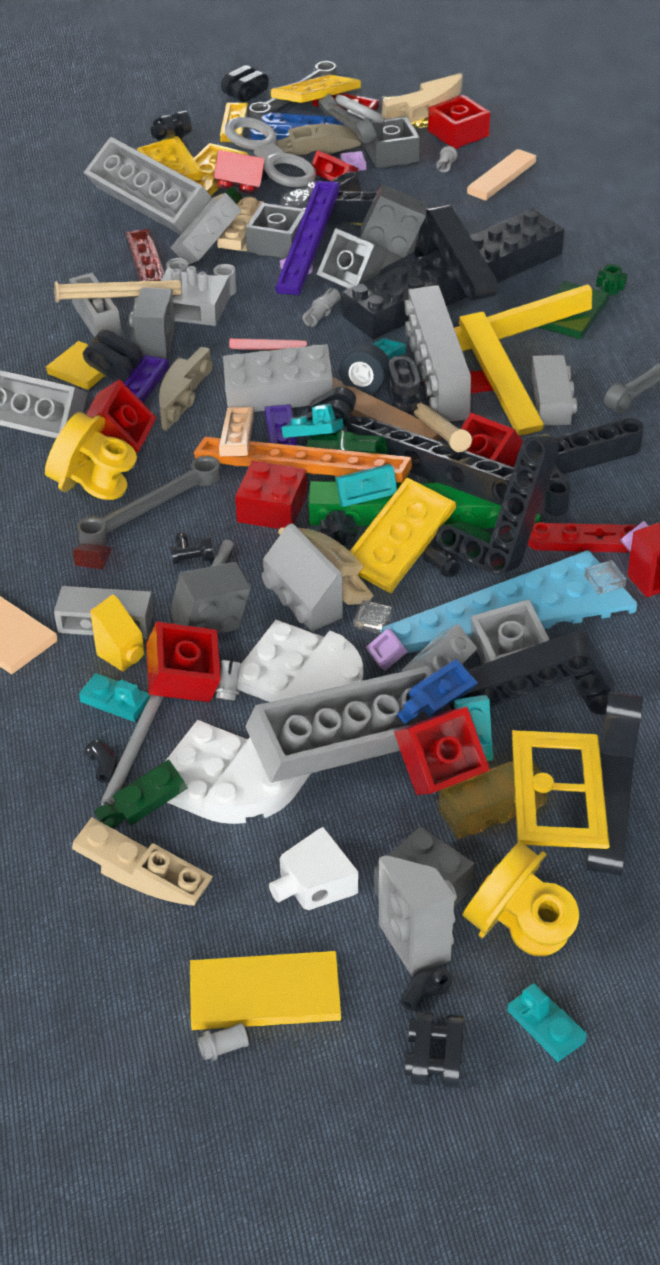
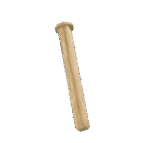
M179 280L58 284V282H54L56 302L62 299L139 297L141 288L172 289L173 296L181 295L182 292Z
M417 404L418 409L414 411L415 416L448 441L454 451L463 452L470 447L472 438L469 432L464 429H458L428 405Z

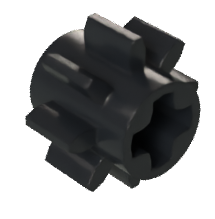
M344 510L329 512L325 520H320L321 533L329 536L341 545H346L351 540V537L356 536L354 517L349 516L346 518Z

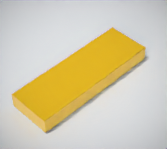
M248 103L226 104L220 132V142H231L225 134V125L229 120L236 117H247ZM239 127L235 131L243 137L245 127Z

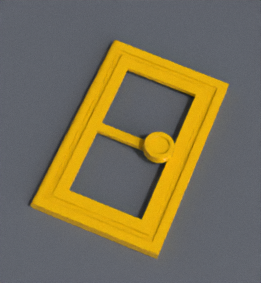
M512 730L517 841H521L525 845L609 848L598 735ZM532 747L581 749L584 784L554 783L552 776L547 773H538L534 776ZM534 789L541 793H547L551 790L585 792L589 828L537 826Z

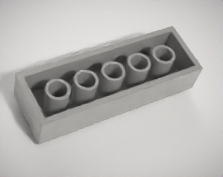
M113 137L108 139L83 172L98 189L180 235L212 199L202 185Z
M439 285L408 289L409 300H405L404 304L406 315H409V321L405 322L406 336L410 337L411 351H415V364L419 366L421 382H424L425 395L430 397L429 405L449 422L466 420L470 415L471 375Z
M430 666L255 705L245 727L270 783L400 751L394 731L430 718L423 711L413 721L405 725L397 716L400 711L405 709L403 705L412 699L408 693L413 686L433 674ZM450 705L436 715L452 710Z

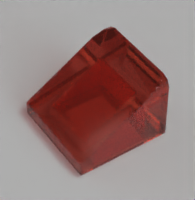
M86 543L77 546L73 551L75 566L103 569L110 555L111 547Z

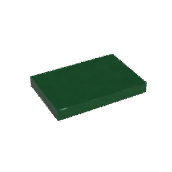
M563 281L553 295L581 287V285ZM592 288L591 310L539 326L538 328L582 339L609 301L610 293Z

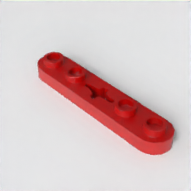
M539 522L534 524L527 545L539 551L584 552L589 550V552L630 553L620 539L638 525Z

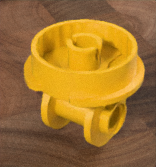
M77 412L69 419L58 435L46 462L45 475L58 482V489L62 492H68L78 482L89 494L105 500L118 499L125 494L127 489V481L121 472L129 471L134 467L137 459L135 450L123 440L106 437L100 433L105 426L104 417L97 415L92 418L82 412Z
M520 841L500 864L498 863L494 867L491 875L489 874L462 914L463 917L481 930L478 934L479 937L483 939L494 925L500 921L509 928L515 944L530 955L539 957L549 956L564 946L577 927L579 910L574 897L565 888L553 883H543L535 876V873L540 868V863L547 856L544 851L537 855Z

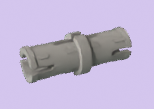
M329 288L322 297L316 298L312 303V307L303 314L302 319L307 326L311 324V327H314L321 318L328 316L331 308L341 299L339 291L335 288L332 291V288Z

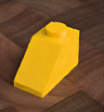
M112 594L90 610L96 653L99 657L124 672L145 655L142 632L117 596Z

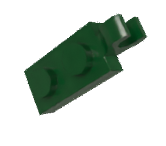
M168 759L112 795L116 803L102 805L94 813L100 822L112 829L126 818L130 825H133L187 790L188 787L172 762Z

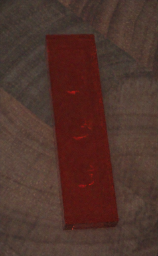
M143 229L126 232L127 242L139 280L161 281L164 272L150 230Z

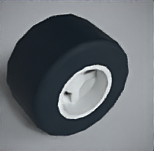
M364 343L355 346L347 353L340 364L339 374L342 383L345 386L354 387L369 395L374 394L384 385L389 377L388 356L381 348L373 344Z

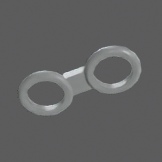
M337 95L335 98L338 105L362 119L367 118L379 124L385 121V117L382 114L343 95Z
M236 117L229 120L225 125V134L231 142L239 147L254 150V154L257 157L264 158V171L275 182L284 186L299 188L311 185L316 179V170L310 162L297 155L284 153L275 144L277 141L276 133L266 123L254 118ZM239 127L253 128L263 133L266 139L250 140L237 134L235 129ZM279 163L292 164L301 168L306 175L303 177H290L277 171L274 165Z

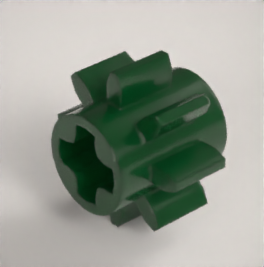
M606 265L603 270L599 269L596 287H601V291L610 293L609 296L617 295L620 290H625L627 273H622V268L618 265Z

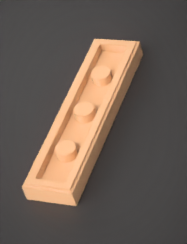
M520 149L515 150L471 183L467 188V194L485 201L535 164L536 155Z
M254 407L227 408L219 444L220 456L248 455L254 421Z

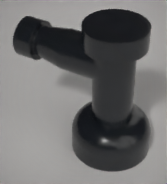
M178 533L176 535L177 546L171 547L173 564H178L179 560L202 557L205 561L214 560L211 537L202 539L200 545L189 547L188 538L185 533Z

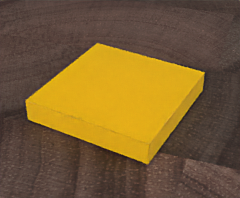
M81 341L76 342L46 366L47 374L86 390H89L106 376L85 362L83 351L88 344Z

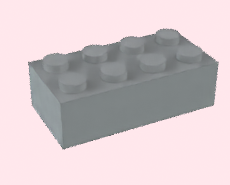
M328 344L223 356L225 392L228 407H254V412L265 411L264 407L287 404H291V408L310 406L314 399L333 390Z

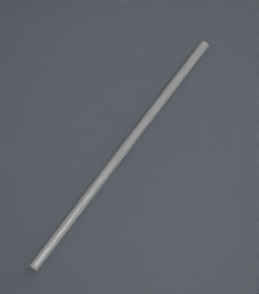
M224 540L212 566L226 563L234 546L232 541ZM150 695L100 802L101 805L115 803L112 795L121 790L164 697Z

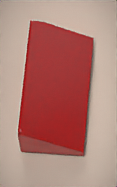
M317 150L312 161L316 175L330 181L348 172L357 173L359 169Z

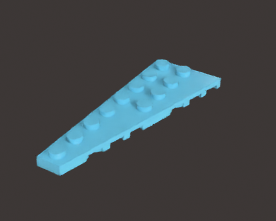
M587 550L381 627V633L389 627L408 650L407 653L422 651L438 634L457 624L471 638L470 616L528 599L544 629L551 628L552 625L562 621L572 622L573 624L581 623L583 618L600 615L601 619L609 618L613 612L627 610L631 614L636 612L637 602Z

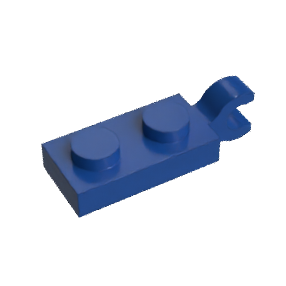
M455 659L413 686L408 693L412 699L403 705L405 709L400 711L397 716L405 725L413 721L423 711L431 718L452 704L455 699H459L473 690L478 682Z

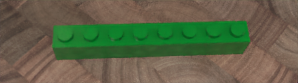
M310 481L309 525L321 526L320 520H325L329 512L344 510L346 518L349 516L354 517L356 526H370L393 495L342 507L339 501L336 482ZM396 483L397 490L402 483ZM419 483L456 502V509L443 525L463 521L477 528L494 529L502 505L441 483ZM537 514L534 524L539 523L540 514Z

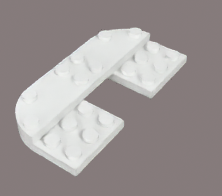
M275 620L241 663L237 690L268 702L363 681V663L356 648L340 634L329 630L326 636L323 637ZM197 720L166 759L172 762L188 787L187 790L167 803L212 821L230 824L246 823L245 817H254L263 813L264 818L284 808L295 797L310 774L270 783L251 738L245 739Z

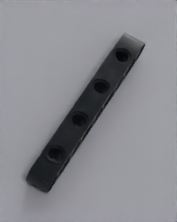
M352 417L347 421V432L363 436L378 435L385 437L389 446L388 455L411 457L412 468L409 472L502 505L514 467L468 451L456 452L450 445L367 417ZM528 473V479L531 483L533 482V476ZM547 487L538 514L545 512ZM519 499V507L523 510V502Z

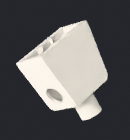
M322 827L281 855V878L269 883L271 894L277 902L294 895L304 909L311 910L357 894L358 871L324 827Z

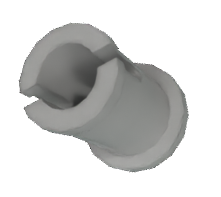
M445 146L441 149L440 158L436 164L437 169L440 168V172H448L452 162L457 159L458 155L454 147Z
M221 660V680L215 691L217 692L216 698L235 701V696L239 695V691H236L241 663L233 661L231 673L228 674L230 661Z
M242 1023L212 1034L206 1031L203 1037L198 1038V1046L204 1060L211 1058L212 1061H216L217 1056L249 1045Z

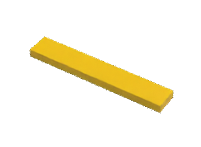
M587 284L489 316L487 319L498 339H502L591 310L592 288ZM455 327L454 330L461 350L471 349L461 327Z
M484 311L460 316L459 325L513 429L516 430L519 436L542 431L544 424Z

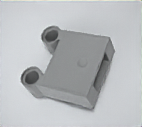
M174 258L169 260L166 264L167 270L161 281L179 280L182 286L181 295L173 296L175 321L216 326L230 297L237 292L235 267L230 264L217 265L214 268L213 276L207 275L205 272L197 274L196 268L188 266V262L185 259Z

